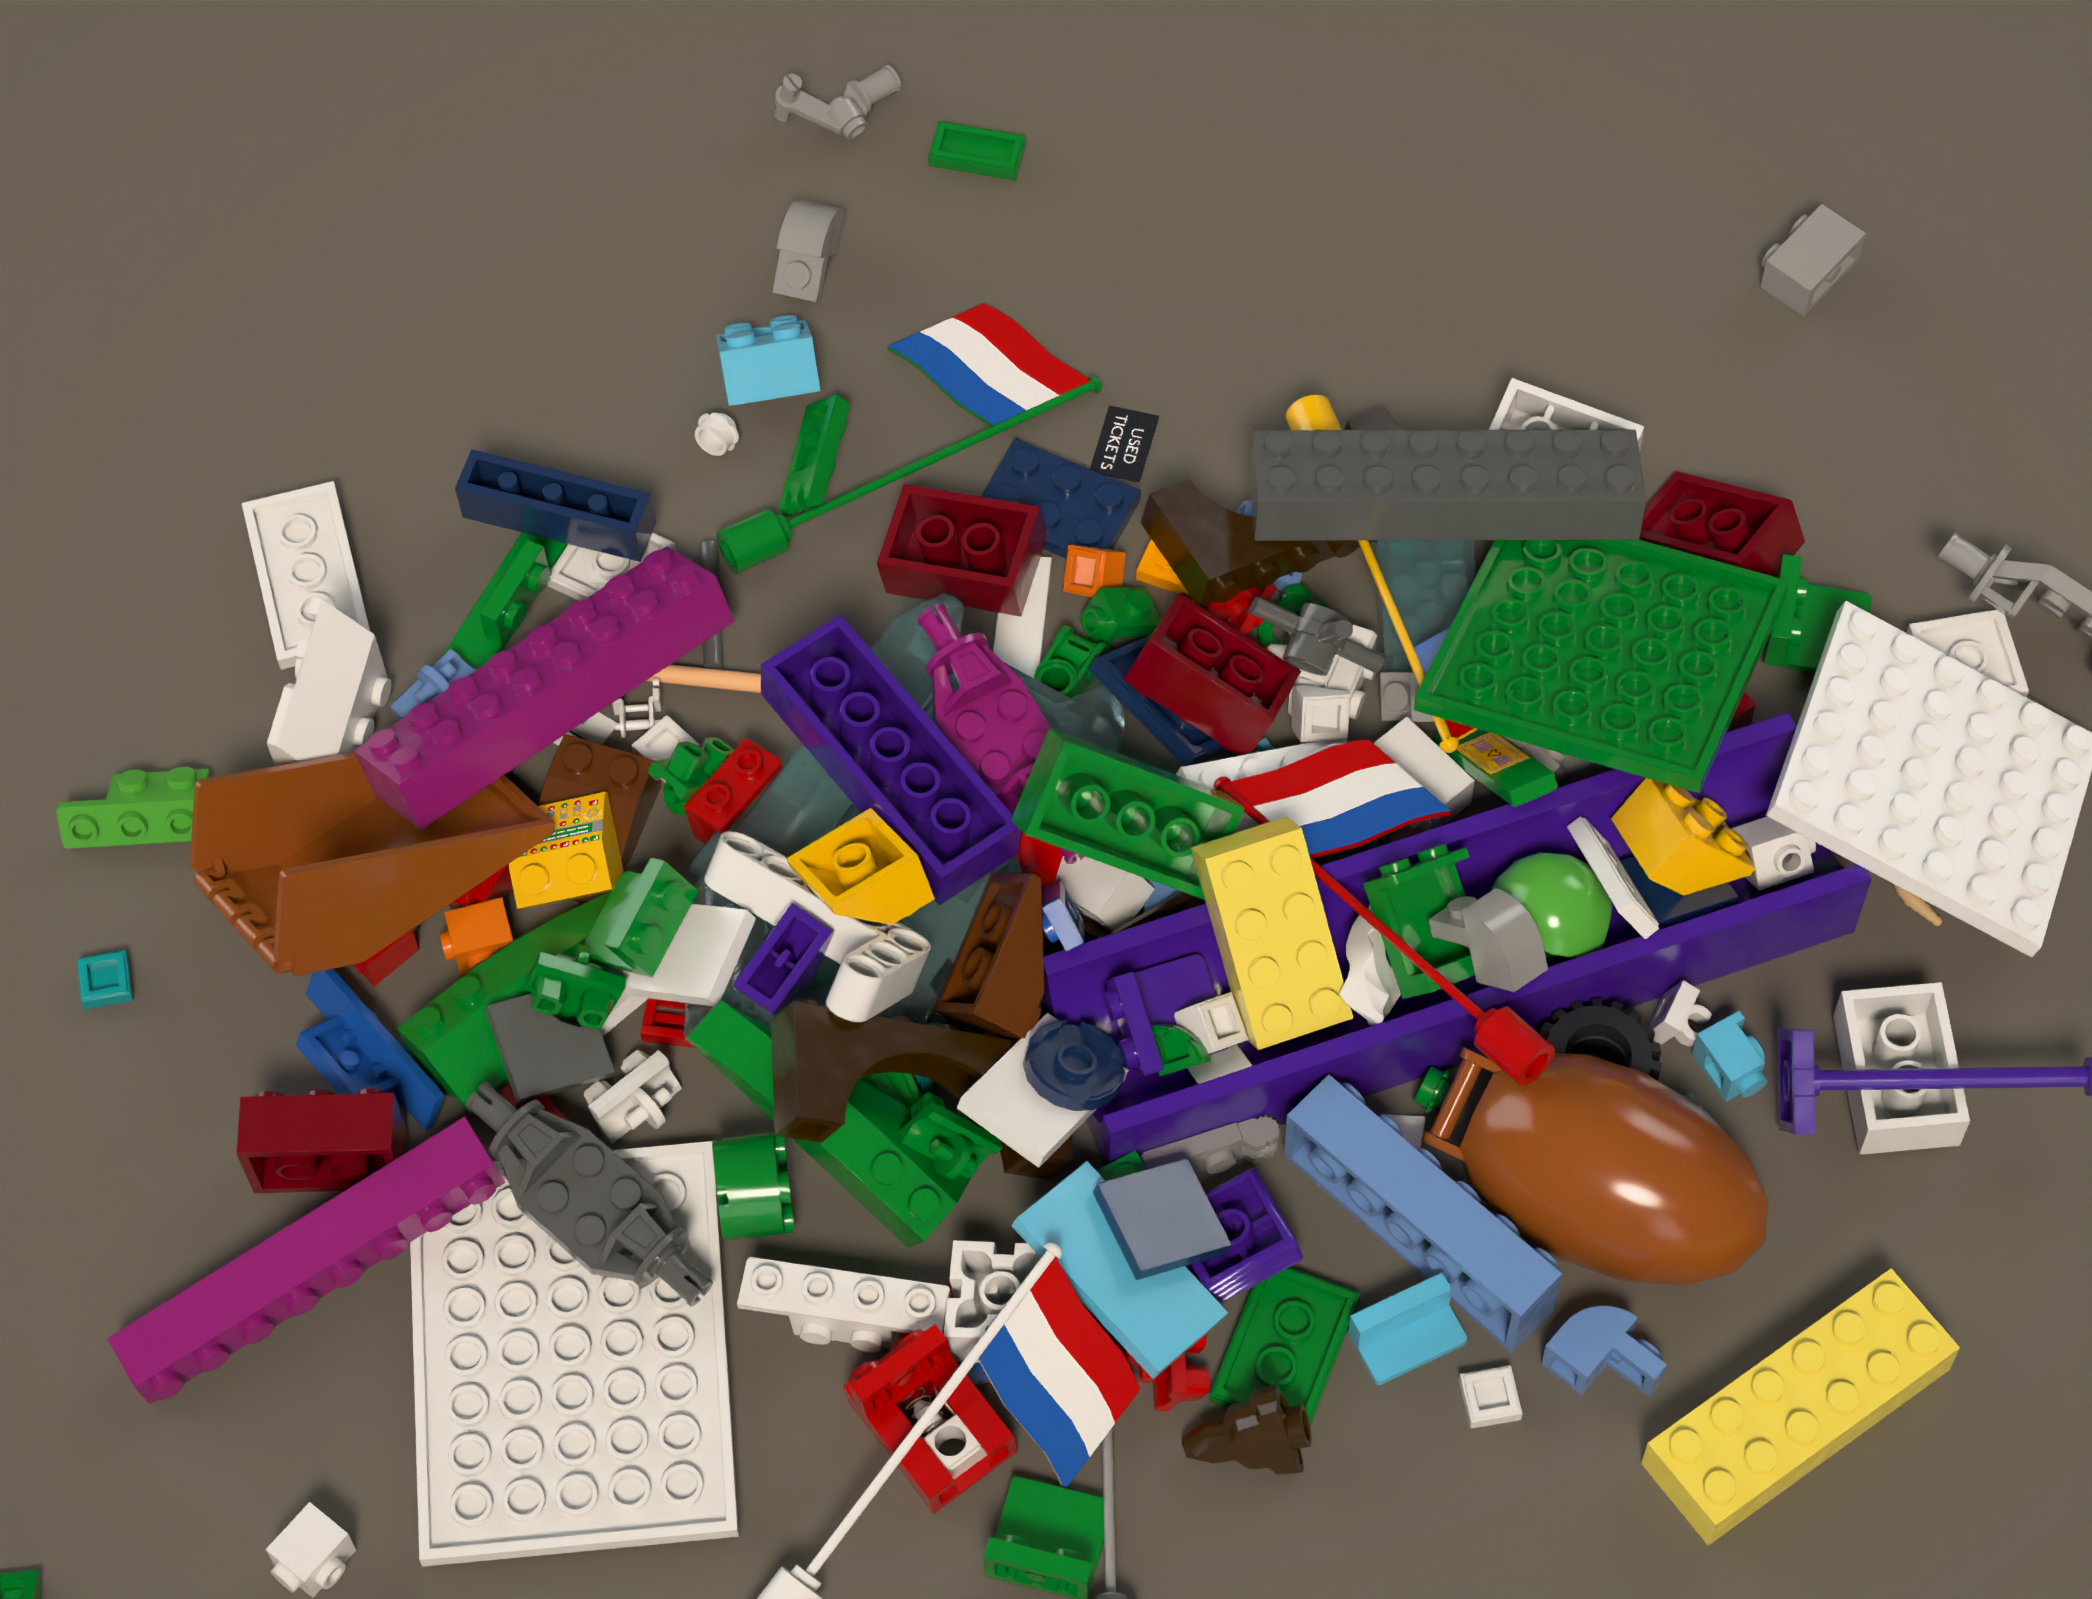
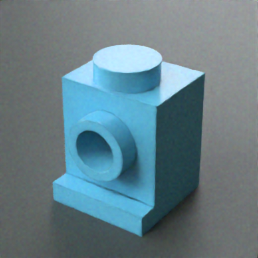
M1740 1011L1699 1032L1692 1051V1056L1725 1102L1739 1094L1744 1098L1749 1097L1761 1090L1768 1082V1079L1763 1074L1765 1065L1764 1052L1753 1036L1749 1035L1746 1037L1742 1031L1745 1018Z

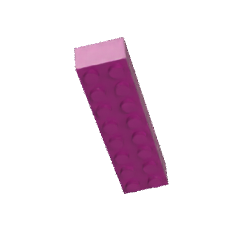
M666 546L661 550L648 554L643 562L625 574L613 577L605 584V587L585 600L573 603L567 608L565 613L553 621L533 629L527 635V638L507 651L493 655L487 664L467 677L455 680L449 685L447 690L432 700L415 706L409 711L407 716L389 728L375 732L366 743L353 751L375 796L419 830H422L735 621L717 577Z

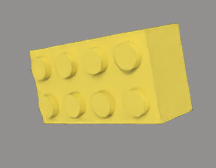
M1284 817L1192 847L1193 858L1229 987L1246 1030L1248 1041L1260 1050L1353 1019L1351 1008L1340 996L1344 981L1302 828L1289 818Z

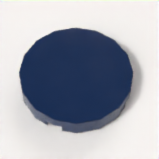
M1056 1020L1041 1026L1030 1038L1023 1060L1027 1081L1037 1094L1055 1106L1072 1111L1095 1110L1109 1104L1119 1092L1125 1075L1123 1068L1124 1058L1119 1046L1111 1036L1094 1025L1084 1022L1076 1026L1066 1025L1068 1020Z

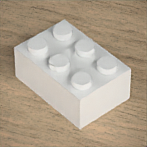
M1942 982L1841 991L1833 1020L1843 1070L1959 1068ZM1964 1089L1847 1090L1859 1155L1960 1146L1970 1123Z

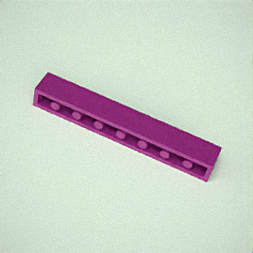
M463 1117L108 1337L107 1340L134 1388L149 1404L157 1400L168 1399L177 1394L182 1389L184 1383L198 1374L209 1372L222 1366L230 1354L246 1344L257 1343L268 1337L275 1326L291 1316L302 1315L316 1306L320 1298L331 1291L355 1283L362 1276L363 1271L379 1261L389 1260L398 1256L406 1249L408 1243L424 1233L434 1232L443 1228L450 1222L453 1215L471 1204L476 1205L488 1200L495 1193L496 1188L506 1182L470 1124Z

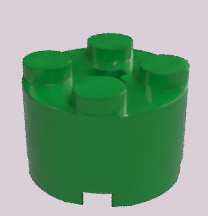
M775 1132L712 1140L722 1239L741 1240L795 1233L792 1203H789L791 1202V1192L784 1137L775 1136Z

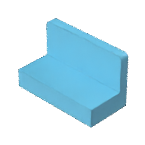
M1443 1273L1350 1315L1348 1335L1375 1384L1382 1385L1466 1345L1467 1335L1450 1307L1452 1289Z

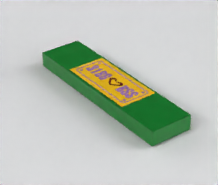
M1478 729L1459 740L1458 748L1454 752L1446 753L1464 771L1513 807L1520 806L1558 788L1553 771L1505 737ZM1439 732L1432 734L1433 741L1439 746L1442 739Z

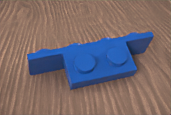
M334 969L312 973L306 995L328 1020L300 1032L296 1047L337 1094H357L358 1091L367 1088H376L387 1093H394L399 1102L425 1131L433 1128L444 1099V1095L435 1080L425 1074L410 1057L405 1046L395 1040L380 1023L375 1012L367 1008L350 989L343 976L337 974Z

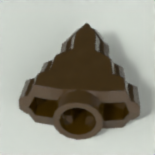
M1276 1384L1251 1391L1249 1400L1230 1405L1224 1418L1203 1422L1182 1437V1446L1186 1458L1214 1464L1237 1461L1247 1469L1270 1468L1276 1475L1303 1473L1304 1465L1301 1449L1311 1447L1312 1443L1311 1427L1305 1406L1301 1404L1288 1407L1284 1393L1280 1386Z

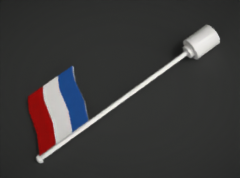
M1047 1243L1043 1246L1047 1250L807 1569L805 1570L796 1564L790 1572L781 1566L757 1599H824L816 1592L822 1583L814 1577L977 1360H979L1003 1405L1045 1453L1058 1477L1060 1486L1062 1488L1069 1486L1138 1394L1140 1388L1136 1376L1122 1351L1079 1300L1057 1258L1061 1259L1062 1250L1058 1244Z

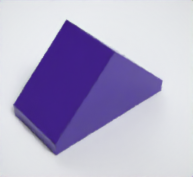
M791 903L732 986L775 1016L812 984L834 932Z

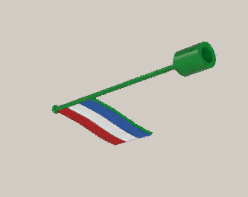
M985 303L887 346V351L900 356L917 367L956 405L989 425L990 428L787 521L781 513L775 515L770 509H765L717 531L716 539L723 558L731 571L737 575L788 551L787 541L792 539L790 529L1090 391H1094L1097 394L1102 389L1101 379L1097 376H1090L1088 379L1055 358L1015 320Z

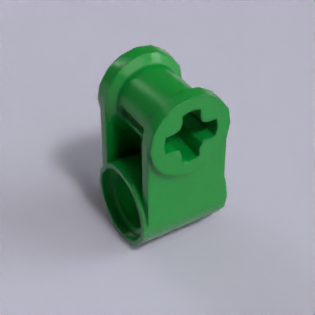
M1064 625L1053 640L1050 650L1036 668L1034 674V701L1046 719L1052 721L1063 720L1074 712L1091 683L1097 679L1089 671V668L1095 658L1109 653L1110 645L1104 642H1100L1097 645L1074 634V628L1068 625ZM1060 688L1063 690L1060 692L1049 691L1048 689Z

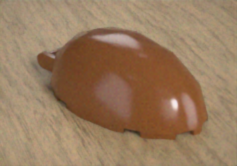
M1462 1048L1459 1057L1463 1058V1061L1431 1131H1425L1421 1141L1461 1159L1472 1188L1496 1215L1500 1214L1509 1219L1518 1229L1520 1236L1545 1250L1556 1259L1621 1281L1687 1286L1735 1273L1765 1243L1768 1197L1748 1154L1702 1107L1644 1072L1586 1054H1554L1548 1067L1537 1079L1526 1086H1519L1488 1057L1468 1048ZM1481 1068H1485L1494 1074L1473 1113L1461 1146L1450 1142L1449 1139Z

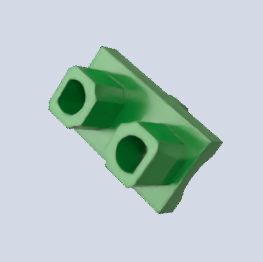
M717 737L706 738L701 748L688 741L677 744L670 758L654 760L647 773L653 778L666 780L663 791L667 807L677 815H686L683 806L734 750Z
M578 944L572 956L555 952L554 955L540 952L532 971L525 977L523 991L531 993V1008L533 1011L550 1016L558 1014L563 1003L579 1007L577 1021L580 1025L599 1030L625 990L626 977L603 971L604 966L589 962L590 947Z
M930 1092L924 1094L910 1107L911 1120L898 1131L901 1144L934 1160L936 1172L947 1179H953L958 1175L970 1179L984 1159L990 1155L997 1154L1002 1149L1000 1139L983 1129L982 1126L967 1115H957L945 1109L943 1099Z

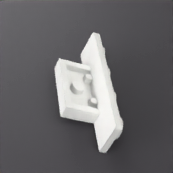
M750 1257L746 1261L737 1307L739 1309L787 1315L790 1318L794 1335H799L802 1340L812 1344L825 1345L830 1343V1340L850 1343L852 1347L861 1351L878 1352L881 1348L890 1349L891 1345L897 1340L899 1332L910 1334L918 1329L926 1331L936 1324L943 1333L947 1298H950L951 1293L950 1288L946 1285Z

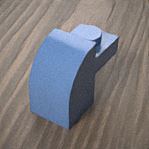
M1613 1306L1586 1308L1570 1317L1545 1345L1541 1363L1582 1396L1606 1367L1609 1366L1646 1396L1650 1397L1662 1383L1667 1364L1662 1361L1661 1353L1652 1344L1643 1339L1636 1341L1632 1338L1638 1317L1627 1310Z

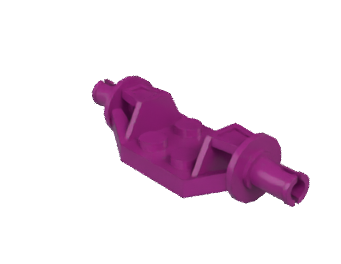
M934 605L937 613L933 614L931 608H928L917 619L918 624L922 626L937 650V653L926 665V672L932 678L934 724L1013 815L1019 802V798L1016 795L1023 792L1045 736L1051 726L1021 678L987 647L989 644L986 636L980 632L962 636L948 614L945 605ZM955 674L960 686L955 694L949 680V675ZM1058 847L1065 857L1064 860L1067 864L1077 862L1075 857L1077 853ZM1078 854L1080 860L1085 858V856Z

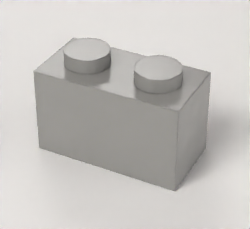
M1821 204L1810 216L1804 214L1796 221L1790 231L1789 238L1782 245L1775 243L1767 251L1761 263V266L1764 267L1760 287L1805 317L1860 260L1866 233L1824 204Z

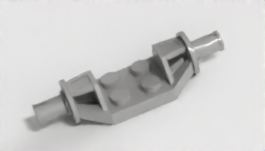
M1957 532L1953 534L1939 554L1938 558L1945 560L1975 580L1972 585L1976 588L1968 598L1971 602L1974 603L1979 597L2013 620L2031 593H2034L2040 597L2036 602L2039 607L2061 619L2063 614L2067 615L2080 624L2077 631L2092 642V592L2054 566L2004 560L2012 549L2008 544L2004 546L1999 555L1993 553L1992 556H1989L1959 536ZM1993 584L2024 591L2014 604L1990 589Z

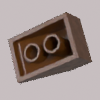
M565 734L547 772L538 806L608 792L623 871L626 872L661 789L659 778H653L647 773L654 760ZM610 892L573 899L571 901L584 904Z
M991 874L933 1011L978 1033L993 1032L1001 1035V1037L1025 1039L1027 1032L1032 1030L1039 1020L1041 1014V1006L1039 1004L1044 994L1041 878L1034 874Z

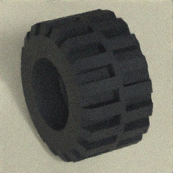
M1591 998L1590 1006L1584 1007L1581 1000L1570 1003L1568 1013L1561 1008L1554 1012L1551 1023L1545 1022L1540 1029L1539 1034L1555 1047V1054H1600L1608 1057L1616 1064L1644 1072L1655 1080H1659L1662 1065L1659 1061L1662 1052L1660 1043H1653L1655 1032L1650 1024L1643 1027L1640 1026L1642 1016L1635 1010L1629 1015L1622 1012L1624 1004L1613 1001L1612 1007L1602 1006V999Z

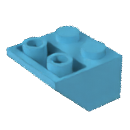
M786 315L770 319V326L752 328L751 323H737L724 327L725 333L715 334L729 406L821 391L813 340L806 320L797 321V316Z

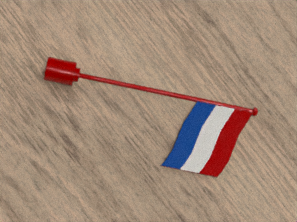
M1369 739L1329 747L1274 771L1231 781L1228 777H1219L1215 780L1213 788L1228 794L1244 807V812L1258 825L1287 817L1302 828L1314 875L1478 1020L1474 1027V1031L1477 1033L1474 1045L1519 1086H1526L1545 1071L1555 1054V1047L1510 1007H1503L1499 1010L1492 1008L1484 1013L1312 859L1359 847L1412 823L1436 817L1451 816L1450 809Z

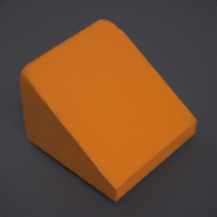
M1068 545L1063 592L1093 598L1100 588H1122L1126 553L1110 549Z

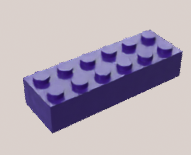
M841 614L761 664V695L859 812L863 813L872 808L918 855L934 895V901L939 906L1019 853L1021 830L1011 821L1012 813Z

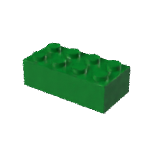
M1049 728L1011 821L1027 836L1205 900L1191 848L1234 834L1244 807L1226 793Z

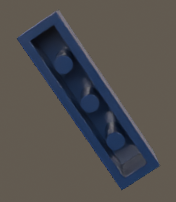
M471 449L455 487L463 518L638 562L642 561L656 525L651 493Z

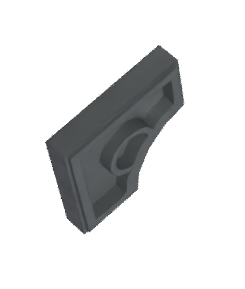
M531 994L486 1007L485 1014L517 1104L610 1078L615 1073L600 1029L595 1030L589 1027L574 1026L559 1021L553 1015L549 1016L533 1011L531 1008Z

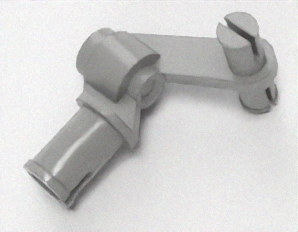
M885 65L859 82L856 80L848 82L844 95L827 104L801 91V78L796 74H788V78L784 77L783 85L775 93L774 102L776 108L774 116L778 121L788 122V118L791 120L794 113L840 136H845L848 141L859 137L868 128L869 123L865 118L867 113L870 112L872 105L900 91L901 81L896 71L891 66Z

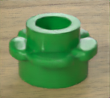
M1433 1066L1430 1067L1413 1101L1426 1108V1114H1430L1433 1107L1441 1109L1453 1083L1448 1080L1451 1073L1450 1069L1447 1068L1444 1073Z

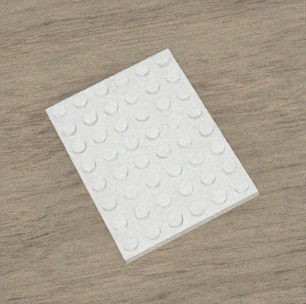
M712 1141L612 1150L663 1195L677 1228L681 1227L689 1234L688 1240L680 1254L705 1277L713 1281V1285L705 1296L699 1293L700 1301L692 1307L660 1277L648 1286L640 1288L633 1281L591 1274L517 1207L500 1161H493L506 1183L496 1188L495 1193L488 1200L480 1204L469 1205L453 1215L450 1222L443 1228L434 1232H426L410 1242L419 1560L422 1567L739 1537L718 1198ZM525 1158L518 1159L524 1168L527 1169L529 1163ZM625 1247L619 1252V1254L639 1264L643 1262L642 1258Z

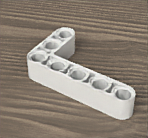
M728 831L723 832L720 836L704 877L708 887L776 926L791 903H793L834 932L825 956L841 965L826 999V1006L830 1011L849 1021L864 1022L914 991L931 950V944L926 938L899 922L890 925L834 915L789 867L785 856L742 833Z

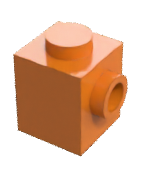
M502 897L444 912L448 930L439 932L445 959L446 961L456 959L461 976H464L474 967L514 941Z

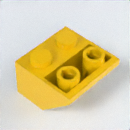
M1645 778L1611 818L1648 878L1683 896L1750 876L1756 869L1745 852L1748 847L1746 842L1725 823L1724 820L1727 818L1726 812L1709 798H1704L1700 801L1692 797L1686 789Z

